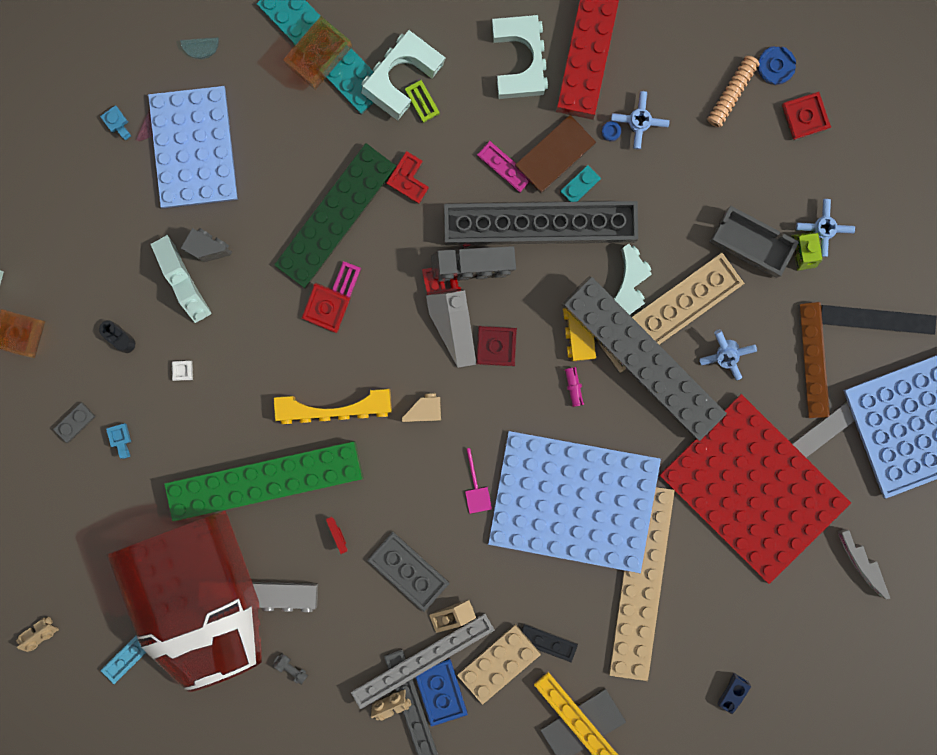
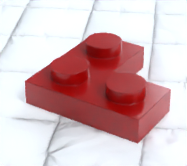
M406 151L387 182L388 186L420 204L429 189L428 186L414 178L423 161Z

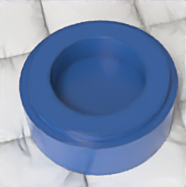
M613 121L607 122L602 128L603 138L610 142L617 140L621 134V127Z

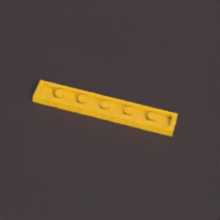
M549 672L534 683L538 691L592 755H618Z

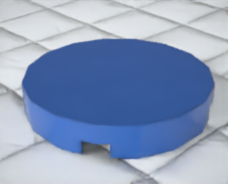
M770 47L759 57L758 73L769 84H783L795 73L796 59L792 52L785 47Z

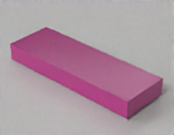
M491 141L477 154L483 162L519 193L528 185L529 181L515 167L516 163Z

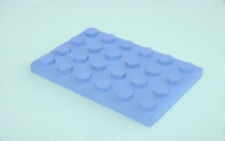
M225 86L148 94L161 208L238 200Z

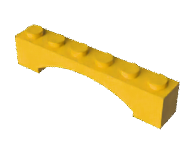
M390 389L370 390V395L355 404L335 409H319L306 406L297 402L294 396L274 398L275 421H280L281 424H292V420L300 419V423L311 422V418H319L320 422L331 421L330 417L337 416L338 420L350 419V415H357V419L369 418V414H376V417H387L388 413L392 412Z

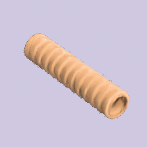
M752 56L744 57L745 61L741 62L742 66L738 67L739 71L735 72L732 81L728 83L729 86L725 88L726 91L722 93L723 96L719 98L720 101H717V106H714V111H711V116L707 118L711 125L715 127L723 126L722 122L726 121L725 117L729 116L728 112L732 111L731 107L735 106L734 102L738 101L737 97L741 96L744 87L748 85L747 82L751 80L750 77L754 75L753 72L757 70L756 67L760 65L756 58Z

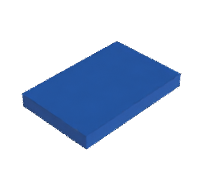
M451 659L444 660L416 676L431 727L468 715Z

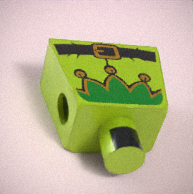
M807 232L791 235L793 239L799 242L794 251L797 271L817 268L822 261L818 233Z

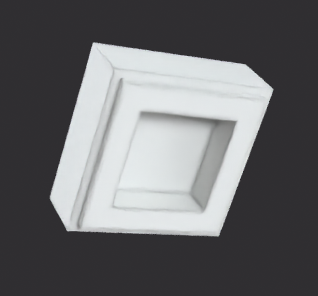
M172 361V380H193L192 361Z

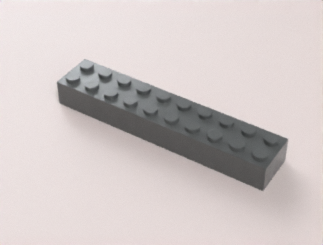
M638 201L444 204L445 245L628 243L638 240Z
M587 277L562 303L563 307L695 439L701 441L727 414L593 277Z

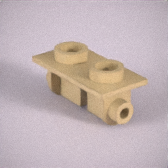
M50 617L43 618L33 625L36 632L29 628L18 636L16 641L19 646L17 648L26 652L32 651L42 641L51 638L59 629L51 625L53 621Z
M406 690L393 693L391 696L372 703L371 718L375 717L376 720L383 721L394 715L393 709L396 713L408 710L411 706V701L405 699Z

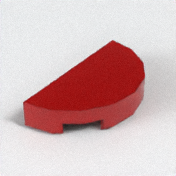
M334 517L327 518V524L340 554L347 552L346 541L336 524V520Z

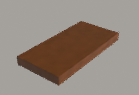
M569 115L516 163L515 167L541 194L592 148L596 141Z

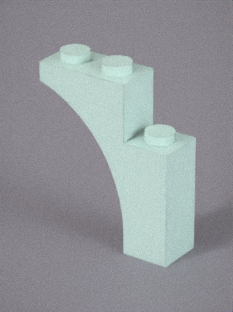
M166 235L152 243L151 247L164 277L173 287L178 302L191 319L196 323L211 315L209 307L192 281L176 246L169 236Z
M627 244L621 249L624 274L622 284L614 300L630 315L645 304L643 301L645 299L639 290L635 291L634 287L652 275L650 272L652 269L646 261L643 262L640 259L638 249L634 245L631 247L630 244Z

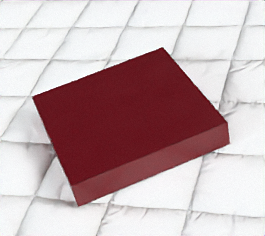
M479 326L477 365L515 367L517 328Z

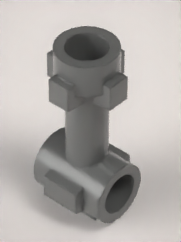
M283 653L280 656L278 655L272 666L281 673L283 670L287 671L295 677V683L302 685L308 677L306 671L303 669L299 671L289 664L291 659Z

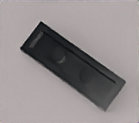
M525 623L523 624L521 631L536 649L572 663L578 647L577 643Z

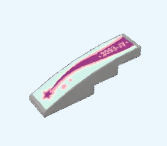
M842 529L837 531L845 551L864 580L880 597L890 599L877 561H868L864 547L859 544L854 545L849 530Z

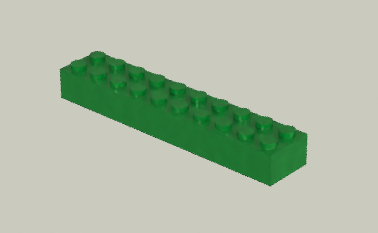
M356 441L169 482L164 485L173 522L362 480L364 477Z

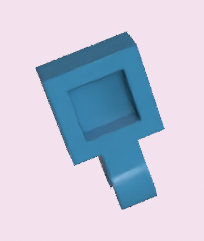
M116 105L100 116L112 133L118 131L124 140L131 137V134L124 126L128 121Z
M124 423L107 428L111 447H117L120 459L130 457V452L126 445L131 442L127 424Z

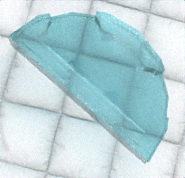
M219 38L180 40L182 48L194 59L209 58L216 52L219 46Z

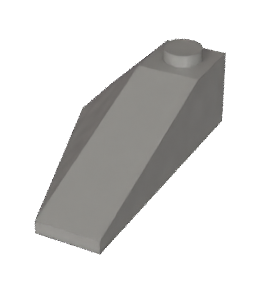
M461 289L426 295L429 315L456 366L459 368L476 365L465 290Z

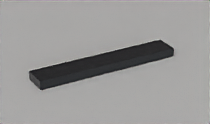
M821 305L823 325L935 335L937 315Z

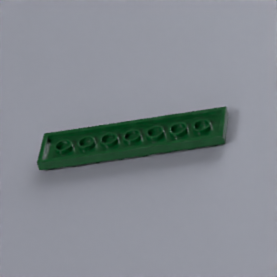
M365 143L274 265L306 289L397 166Z

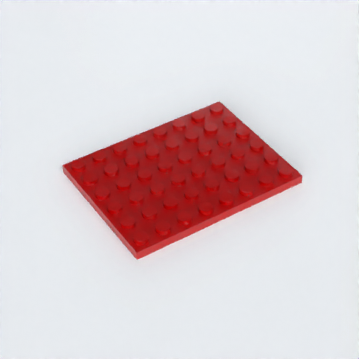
M740 394L724 410L727 414L701 441L695 439L660 476L770 584L851 502Z

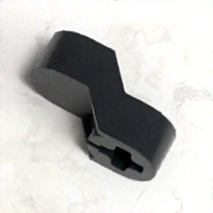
M110 320L101 323L99 332L105 340L121 352L130 353L134 350L136 345L134 338L118 324Z

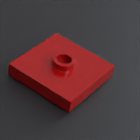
M820 92L782 104L793 140L831 128Z
M315 283L301 319L337 333L351 297Z

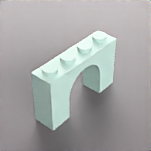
M538 15L492 19L494 43L521 42L530 49L533 56V62L526 71L520 74L497 76L498 99L544 95L545 89H548L547 77H543V70H546V60L542 59L541 52H544V40H540L543 26L542 21H538Z
M410 30L405 35L401 34L394 49L390 48L386 52L385 60L382 63L379 61L374 67V73L371 77L367 76L361 84L363 86L361 93L397 121L409 108L411 99L391 84L388 76L389 71L398 64L408 63L416 66L430 78H433L445 61L443 55Z

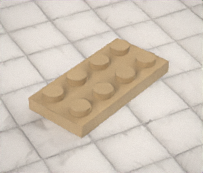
M515 624L460 671L457 676L483 705L537 659L541 653Z

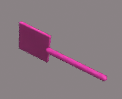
M467 448L474 490L465 491L469 513L492 510L488 487L478 489L471 449Z

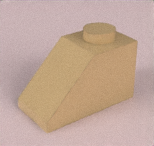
M425 394V398H420L404 415L402 422L441 420L440 397H436V394Z
M469 600L456 603L429 615L436 633L463 626L476 618Z

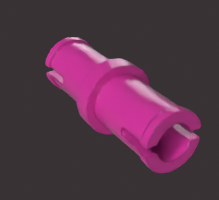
M577 367L564 369L572 407L584 405L580 389L582 384H579Z

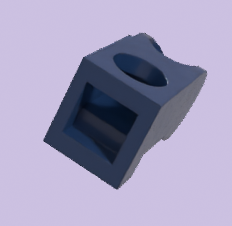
M733 673L730 683L718 701V706L730 714L736 711L751 688L749 681L736 673Z

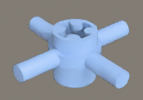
M640 91L638 109L634 110L630 115L612 113L611 121L629 123L631 129L635 132L633 149L637 150L641 149L643 132L650 126L669 127V120L652 118L651 114L645 110L647 92ZM636 117L645 118L642 125H638L639 121L635 120Z
M823 199L822 217L814 224L796 223V230L818 233L819 239H821L822 257H828L829 239L836 233H855V226L837 225L836 221L830 217L831 199ZM827 224L829 226V233H825L826 230L824 228L821 229V225Z
M716 330L714 334L720 345L717 354L700 358L701 365L718 362L720 366L730 368L735 380H740L742 375L736 363L739 361L740 356L757 352V347L754 344L739 348L738 343L734 340L725 339L722 330Z

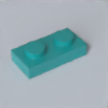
M587 165L560 193L569 202H578L601 178Z

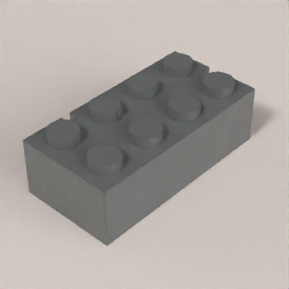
M733 206L726 209L719 226L709 243L775 278L782 276L799 242L785 234L776 239L775 237L780 234V231Z
M514 246L458 250L459 254H456L455 250L437 251L431 256L433 279H438L439 282L450 281V279L457 277L458 281L469 280L473 276H476V279H487L492 275H495V278H504L516 270Z

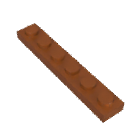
M821 302L800 304L809 418L830 417Z

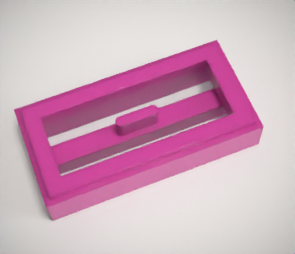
M343 261L332 290L337 291L346 267H349L340 293L344 294L354 269L356 271L346 294L351 297L361 268Z

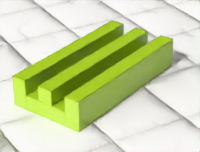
M422 80L405 88L423 123L429 119L431 120L434 116L440 115ZM417 87H421L434 112L431 113ZM411 90H414L427 116L424 117L421 109L419 108L416 100L414 99L411 93Z

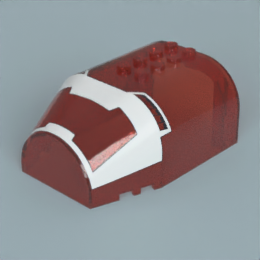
M226 510L107 554L140 647L187 692L197 691L218 684L262 663L261 638H259L260 620H258L259 600Z

